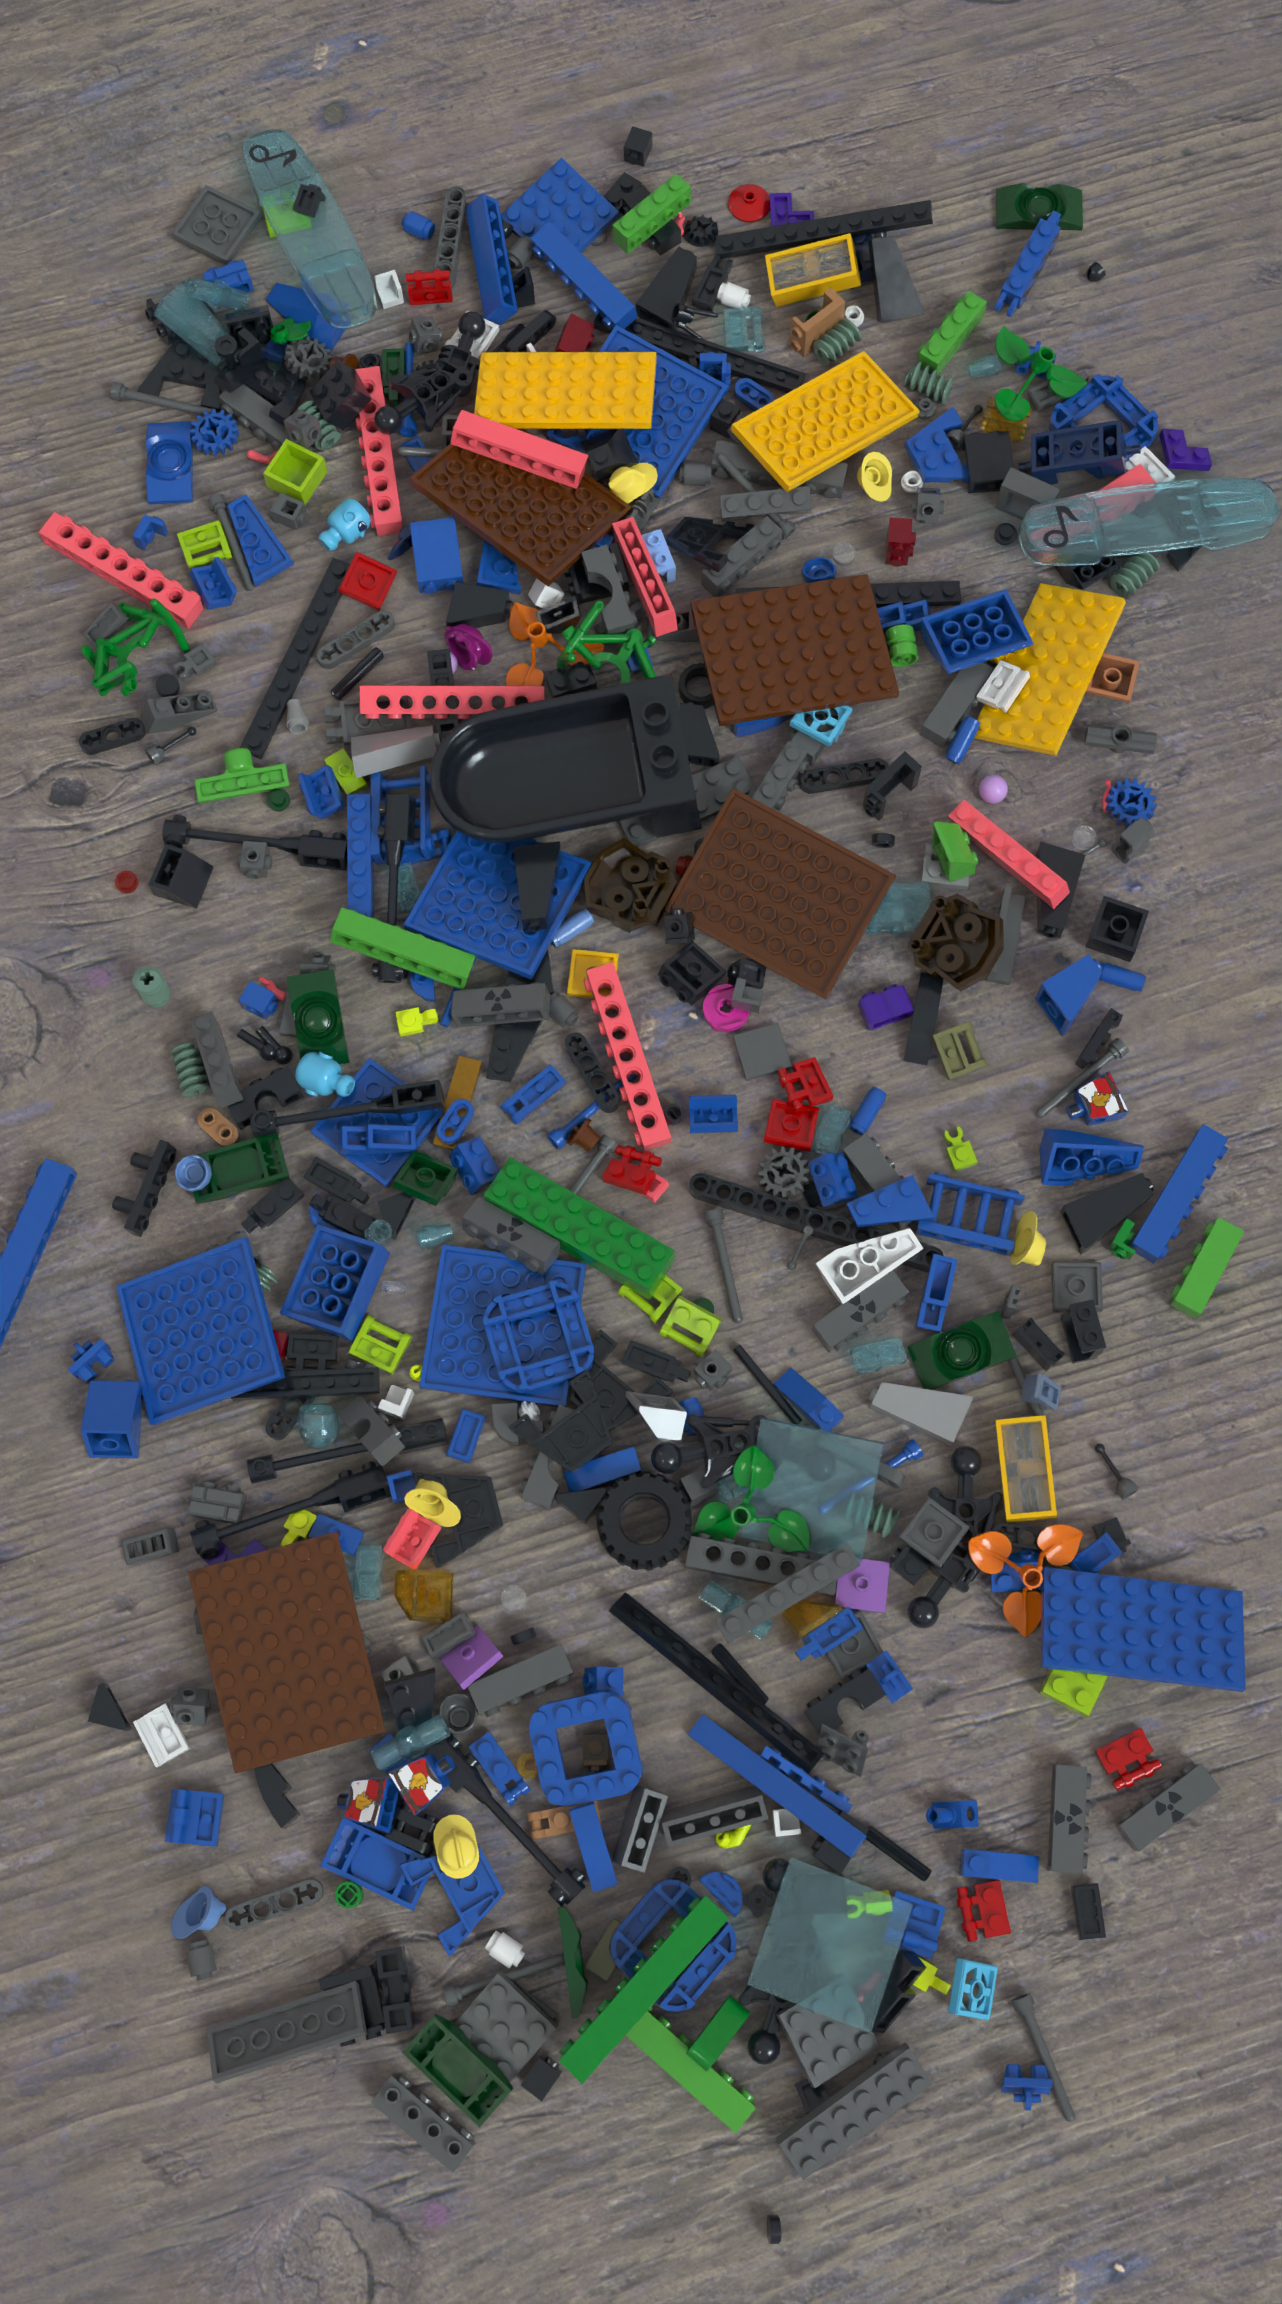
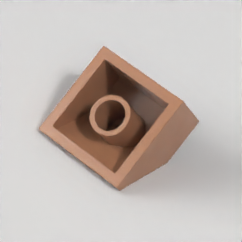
M1103 653L1086 693L1130 703L1140 661Z

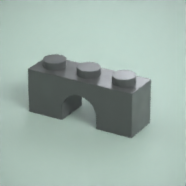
M358 1395L337 1415L383 1467L405 1448L399 1440L402 1435L394 1425L388 1427L391 1422L382 1412L377 1415L379 1409L371 1399L366 1402L361 1395Z

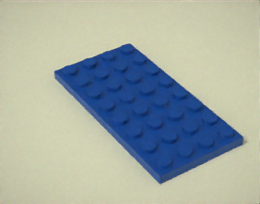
M1049 1567L1043 1568L1041 1668L1243 1692L1246 1689L1243 1591Z

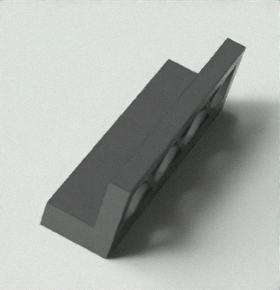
M1005 885L998 913V916L1003 919L1004 950L986 981L1010 985L1026 898L1024 895L1011 893L1012 886Z

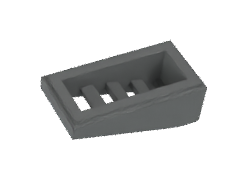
M163 1528L122 1540L126 1565L179 1552L174 1528ZM153 1538H156L158 1551H155ZM143 1541H146L148 1554H145ZM134 1543H136L139 1555L138 1557H135L133 1548Z

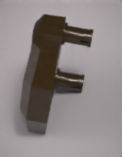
M625 838L601 850L584 878L586 909L598 917L613 920L614 926L629 933L643 926L654 925L657 927L665 913L664 909L677 887V881L671 871L669 859L652 851L647 854ZM638 869L639 872L634 874L631 870ZM644 895H648L646 900L643 898ZM616 898H622L623 901L620 902V903H617V902H615V899H616Z
M958 893L947 898L940 895L931 902L910 938L908 948L913 952L915 966L934 977H943L961 992L986 979L1003 952V919L979 910L978 905ZM972 924V930L967 932L966 927ZM954 955V960L948 962L949 956Z

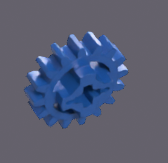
M213 409L211 414L205 410V416H196L198 422L191 423L193 429L190 430L192 442L196 445L199 452L204 450L205 455L213 452L214 457H216L220 451L225 455L226 448L233 450L231 443H238L237 436H239L236 420H233L231 414L226 416L224 410H221L218 414Z
M1125 778L1122 783L1117 781L1114 787H1111L1108 792L1109 795L1105 799V802L1109 803L1105 809L1106 811H1112L1109 817L1110 819L1116 817L1118 819L1117 825L1124 822L1126 828L1139 817L1146 820L1152 818L1154 815L1153 811L1157 807L1153 803L1156 796H1150L1152 788H1144L1146 782H1142L1139 785L1137 784V778H1134L1132 783L1129 782L1128 778Z

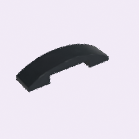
M450 649L427 651L431 685L454 686ZM451 695L447 697V707L451 709L457 707L456 696ZM433 697V704L435 707L436 699ZM448 714L446 719L435 718L436 732L439 733L440 743L459 724L457 714Z
M924 972L920 974L904 1061L926 1066L928 1064L932 1045L931 1035H934L944 978L941 976L934 977Z

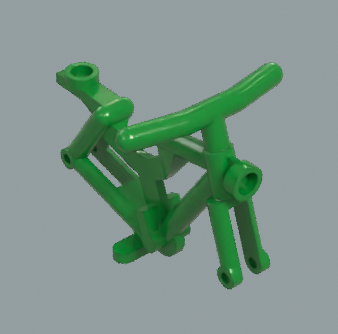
M151 599V612L147 609L126 605L125 602L119 603V608L129 618L127 621L134 620L138 622L110 639L98 638L95 646L96 652H93L88 645L81 647L82 654L94 669V679L91 683L94 687H98V693L101 696L107 695L108 691L122 684L120 691L125 697L129 696L130 691L137 689L135 676L138 670L131 661H127V657L135 647L146 648L158 625L169 626L183 652L190 650V646L180 626L159 600ZM146 629L144 633L133 637L124 647L118 646L121 642ZM110 656L117 658L118 667L109 671ZM121 673H123L121 676H119V677L115 678L114 680L110 681L109 683H107L109 680H111V679H113L114 677H116V676L120 675Z
M597 601L592 606L576 630L571 625L561 633L567 640V645L557 658V669L564 670L566 662H574L576 656L573 654V651L576 650L595 669H600L602 662L614 664L621 675L619 684L631 682L626 661L632 651H634L645 679L657 677L645 651L646 647L650 648L657 643L653 635H650L643 641V635L638 629H630L626 634H586L604 607L601 601ZM585 643H624L617 655L609 652H600L594 655L583 645Z

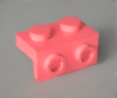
M408 1508L400 1518L393 1534L387 1539L383 1552L416 1571L442 1527Z

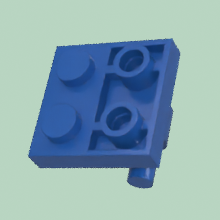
M172 1789L165 1842L218 1847L225 1794Z
M895 1891L892 1900V1911H889L881 1943L905 1951H912L917 1955L932 1959L938 1947L937 1939L946 1907Z

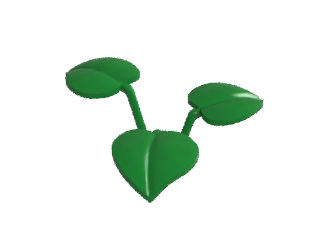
M1005 326L998 333L995 342V350L998 357L1008 365H1014L1017 361L1019 364H1024L1032 360L1031 368L1033 370L1018 394L1011 389H1001L996 394L995 406L1000 415L1006 420L1017 422L1023 420L1028 415L1030 403L1021 396L1036 373L1040 374L1047 370L1046 378L1050 380L1049 388L1053 393L1062 398L1073 397L1087 385L1088 382L1076 373L1063 366L1054 365L1055 353L1049 347H1041L1038 352L1034 351L1030 355V348L1021 337L1010 332Z
M750 1446L740 1454L733 1471L737 1485L749 1487L743 1503L739 1504L731 1512L730 1507L723 1502H709L702 1508L692 1533L694 1535H697V1533L707 1534L711 1536V1540L721 1542V1538L732 1539L738 1532V1526H745L751 1521L753 1523L773 1522L774 1524L770 1526L768 1535L774 1547L783 1549L785 1552L807 1551L810 1547V1532L806 1521L799 1513L785 1509L779 1513L777 1519L774 1517H756L755 1507L749 1503V1499L754 1492V1487L765 1489L773 1482L775 1469L769 1457L758 1446Z

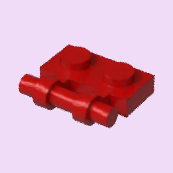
M434 269L431 272L414 270V273H406V282H415L407 284L410 305L453 302L451 280L442 281L450 279V271Z
M815 1057L793 1063V1073L788 1074L786 1068H781L777 1071L780 1077L779 1083L782 1088H785L789 1105L794 1107L795 1112H800L804 1109L801 1102L803 1100H807L810 1107L833 1100L832 1091ZM799 1082L802 1090L796 1091L794 1083Z
M618 1145L615 1153L621 1155L622 1158L621 1160L611 1159L602 1175L603 1182L646 1195L656 1177L655 1171L650 1170L652 1165L659 1167L662 1163V1158L655 1156L654 1153L649 1151H637L635 1147L629 1145L626 1147ZM632 1160L641 1161L640 1166L631 1164Z
M1142 1728L1095 1750L1106 1774L1117 1771L1120 1778L1112 1781L1116 1791L1124 1787L1128 1789L1134 1785L1135 1781L1143 1777L1149 1778L1154 1775L1155 1771L1162 1768L1158 1759L1151 1762L1147 1761L1145 1755L1153 1752V1749ZM1137 1760L1140 1767L1128 1773L1125 1766Z
M1000 1880L973 1885L975 1896L970 1897L968 1896L967 1886L956 1888L958 1894L956 1902L957 1906L961 1908L964 1922L961 1923L962 1930L966 1932L968 1942L978 1940L976 1929L983 1928L984 1938L1011 1934ZM971 1905H978L980 1920L974 1921Z

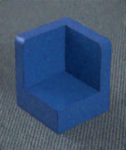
M408 1470L387 1476L393 1502L395 1504L405 1502L406 1493L416 1488L413 1472Z

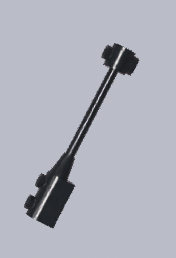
M410 794L386 795L385 802L379 803V814L384 816V825L378 826V837L383 839L389 866L387 924L396 926L398 872L404 845H414L416 799ZM378 960V963H373L372 975L373 977H378V982L395 984L401 983V979H407L408 970Z
M174 815L173 820L166 819L163 824L162 838L164 845L168 844L182 849L183 844L188 845L190 838L243 844V841L266 842L268 847L278 848L298 855L300 866L346 871L347 839L344 834L339 832L333 833L332 838L323 837L321 831L311 830L309 835L303 834L302 836L281 837L277 839L191 829L190 822L182 815Z
M440 1080L394 1086L391 1087V1094L372 1100L369 1103L277 1117L275 1110H258L250 1115L252 1133L254 1137L279 1134V1126L368 1112L401 1115L445 1108L442 1085Z
M443 1418L396 1427L402 1435L399 1440L405 1446L399 1452L400 1455L449 1444ZM362 1443L278 1461H275L273 1455L270 1454L247 1459V1468L250 1481L254 1484L277 1479V1471L367 1452L368 1450Z
M370 1461L362 1465V1471L353 1474L351 1470H344L338 1474L339 1479L334 1480L332 1484L309 1498L218 1530L215 1523L210 1524L208 1520H201L195 1524V1530L190 1531L195 1550L202 1559H211L219 1555L220 1547H222V1538L310 1507L341 1503L346 1513L391 1497L383 1467Z
M445 1734L441 1735L421 1756L433 1753L437 1760L446 1755L452 1758L455 1768L446 1774L451 1782L449 1786L457 1794L465 1788L479 1802L485 1804L554 1878V1881L549 1885L551 1888L547 1891L561 1907L565 1903L568 1905L586 1887L583 1884V1881L586 1879L576 1867L572 1871L567 1867L562 1872L492 1797V1793L476 1768L479 1762L470 1753L465 1756L459 1750L462 1744L453 1734L449 1737Z

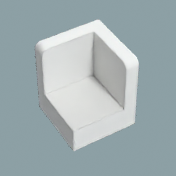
M395 270L374 276L376 290L383 309L404 303L402 288Z
M536 579L528 596L536 606L544 609L560 602L564 592L554 582L548 587Z
M391 1385L385 1400L381 1399L378 1409L384 1414L403 1421L414 1396L413 1390L409 1388L405 1390Z
M786 1809L772 1810L775 1837L802 1834L797 1817Z

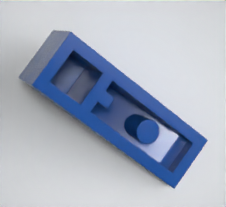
M789 1368L773 1384L820 1433L828 1435L843 1421L844 1415L794 1369Z
M961 1849L959 1876L1038 1883L1039 1856Z

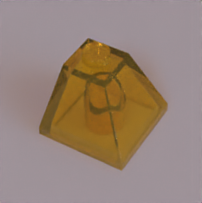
M420 1569L395 1571L394 1597L409 1621L443 1624L452 1618L453 1573Z
M802 1600L786 1609L781 1618L798 1642L806 1637L807 1634L839 1614L843 1609L840 1605Z

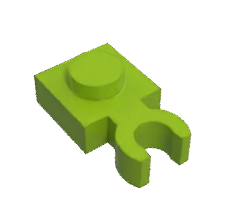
M956 1127L957 1137L955 1138L949 1135L948 1130L944 1132L945 1141L951 1144V1147H948L946 1152L954 1172L977 1165L978 1163L970 1141L962 1142L963 1131L960 1127Z

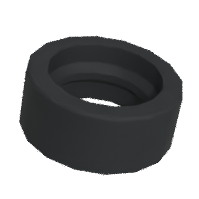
M704 663L692 664L685 668L680 675V698L685 704L687 702H694L707 709L714 705L711 693L707 696L698 697L692 695L687 690V683L693 677H707Z

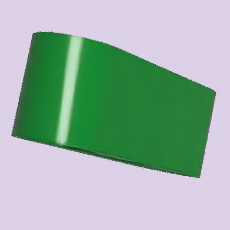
M729 1995L687 2050L686 2054L701 2068L708 2071L751 2012Z

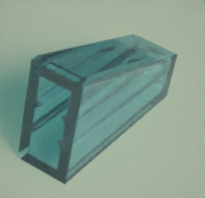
M185 281L181 282L160 300L154 316L216 367L223 361L226 363L225 358L220 357L216 353L215 342L219 337L229 335V333L189 284Z

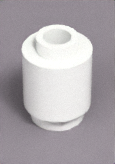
M728 282L727 284H721L717 300L721 301L723 305L742 311L744 307H748L751 295L748 294V289Z
M495 1931L485 1947L490 1952L489 1955L509 1969L512 1965L517 1967L525 1955L521 1951L524 1946L504 1932L501 1934Z

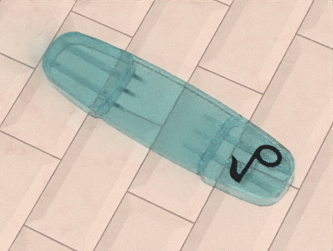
M266 130L250 136L244 142L242 151L251 188L257 203L262 206L287 257L299 274L302 289L328 324L334 327L349 328L370 320L377 308L375 290L370 273L341 209L315 166L293 137L283 130ZM301 184L306 186L314 184L320 187L326 197L325 202L320 201L315 218L296 213L292 209Z
M1221 478L1168 481L1083 493L1032 506L1023 518L1018 535L1025 556L1036 564L1054 566L1095 565L1101 561L1103 556L1159 552L1199 545L1215 550L1246 543L1267 535L1277 521L1280 511L1273 489L1267 483L1258 479Z

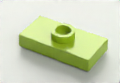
M344 748L324 759L325 764L332 767L335 778L346 796L356 794L368 787L363 777L356 778L353 762Z

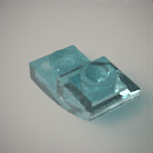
M411 862L400 865L398 872L397 899L401 912L413 909L421 895Z
M830 1105L817 1130L811 1151L820 1154L836 1153L843 1142V1133L852 1119V1111Z
M901 1338L879 1341L850 1350L857 1373L879 1371L882 1367L901 1365L908 1361Z
M358 1545L354 1581L355 1600H380L383 1580L381 1574L384 1555L383 1546Z

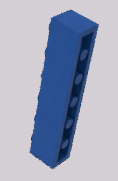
M482 193L465 209L484 318L502 325L517 313L518 310L498 200Z
M550 221L530 238L533 245L531 249L536 257L539 259L543 258L552 273L557 272L566 287L571 286L576 297L580 301L585 300L589 304L588 308L595 316L599 314L603 318L604 325L609 330L614 328L615 325L625 329L638 317L635 306Z
M371 794L347 795L348 909L355 910L359 914L370 918L374 917V859L371 856Z
M1204 1124L1200 1127L1131 1243L1130 1247L1136 1251V1254L1153 1264L1158 1258L1163 1260L1170 1248L1166 1244L1170 1237L1175 1239L1182 1227L1178 1225L1182 1218L1187 1219L1193 1207L1190 1203L1193 1198L1198 1200L1205 1189L1202 1183L1205 1178L1210 1180L1217 1168L1213 1164L1217 1158L1221 1160L1225 1155L1228 1147L1224 1145L1229 1138Z

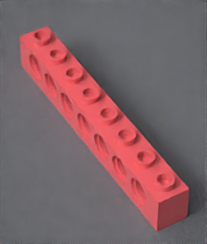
M380 367L355 369L372 398L359 413L360 417H356L357 429L362 431V436L359 437L360 450H365V456H361L363 470L367 469L368 475H364L365 486L371 492V495H367L369 509L373 508L374 513L370 515L371 528H376L377 536L398 534L403 528L391 439L390 435L383 434L377 430L374 423L375 413L380 407L386 406Z
M54 512L39 531L44 544L151 608V599L159 600L171 613L176 622L187 629L191 627L204 610L201 597L196 592L185 590L174 579L168 580L159 570L148 568L139 558H131L122 548H115L105 538L94 536L88 528L82 525L79 527L66 515L61 516ZM175 600H181L178 603H173Z
M360 685V714H365V718H379V714H388V718H402V714H411V718L416 719L425 718V714H434V718L446 719L448 714H457L458 719H468L471 717V714L496 710L492 706V699L495 696H502L505 699V705L502 708L515 706L514 702L518 696H525L528 703L544 700V686ZM381 695H385L390 699V705L385 709L380 708L377 704V699ZM408 695L413 699L411 708L406 709L400 705L402 696ZM431 695L436 699L435 707L428 709L423 705V698L425 696ZM451 695L459 699V705L454 709L446 705V699ZM475 695L482 699V705L477 709H473L469 705L470 697Z
M614 962L586 970L587 978L583 979L587 993L592 992L594 1000H591V1006L594 1014L599 1013L601 1022H598L601 1036L606 1035L608 1041L605 1044L607 1055L609 1058L613 1057L615 1065L612 1066L615 1079H620L623 1087L619 1088L623 1102L627 1101L630 1108L626 1110L630 1124L635 1123L637 1129L636 1132H633L637 1146L642 1145L643 1151H648L670 1144L671 1135ZM608 988L611 993L607 996H602L599 994V990ZM613 1009L618 1012V1015L610 1018L606 1015V1012ZM617 1031H622L626 1036L618 1040L613 1037V1034ZM623 1053H629L633 1058L625 1062L620 1059V1056ZM635 1074L640 1080L632 1084L627 1081V1077ZM637 1097H644L647 1103L639 1106L635 1104L634 1100ZM644 1119H651L655 1124L650 1128H646L641 1122Z

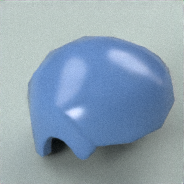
M198 1155L182 1158L175 1170L178 1185L187 1191L203 1189L209 1184L212 1176L209 1163Z

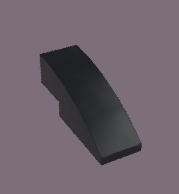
M273 1764L254 1768L257 1784L271 1815L281 1828H287L301 1815L285 1796L292 1789L291 1785Z
M899 1950L882 1976L869 2012L867 2029L870 2032L885 2033L916 1996L911 1986L923 1973L926 1966L915 1952Z

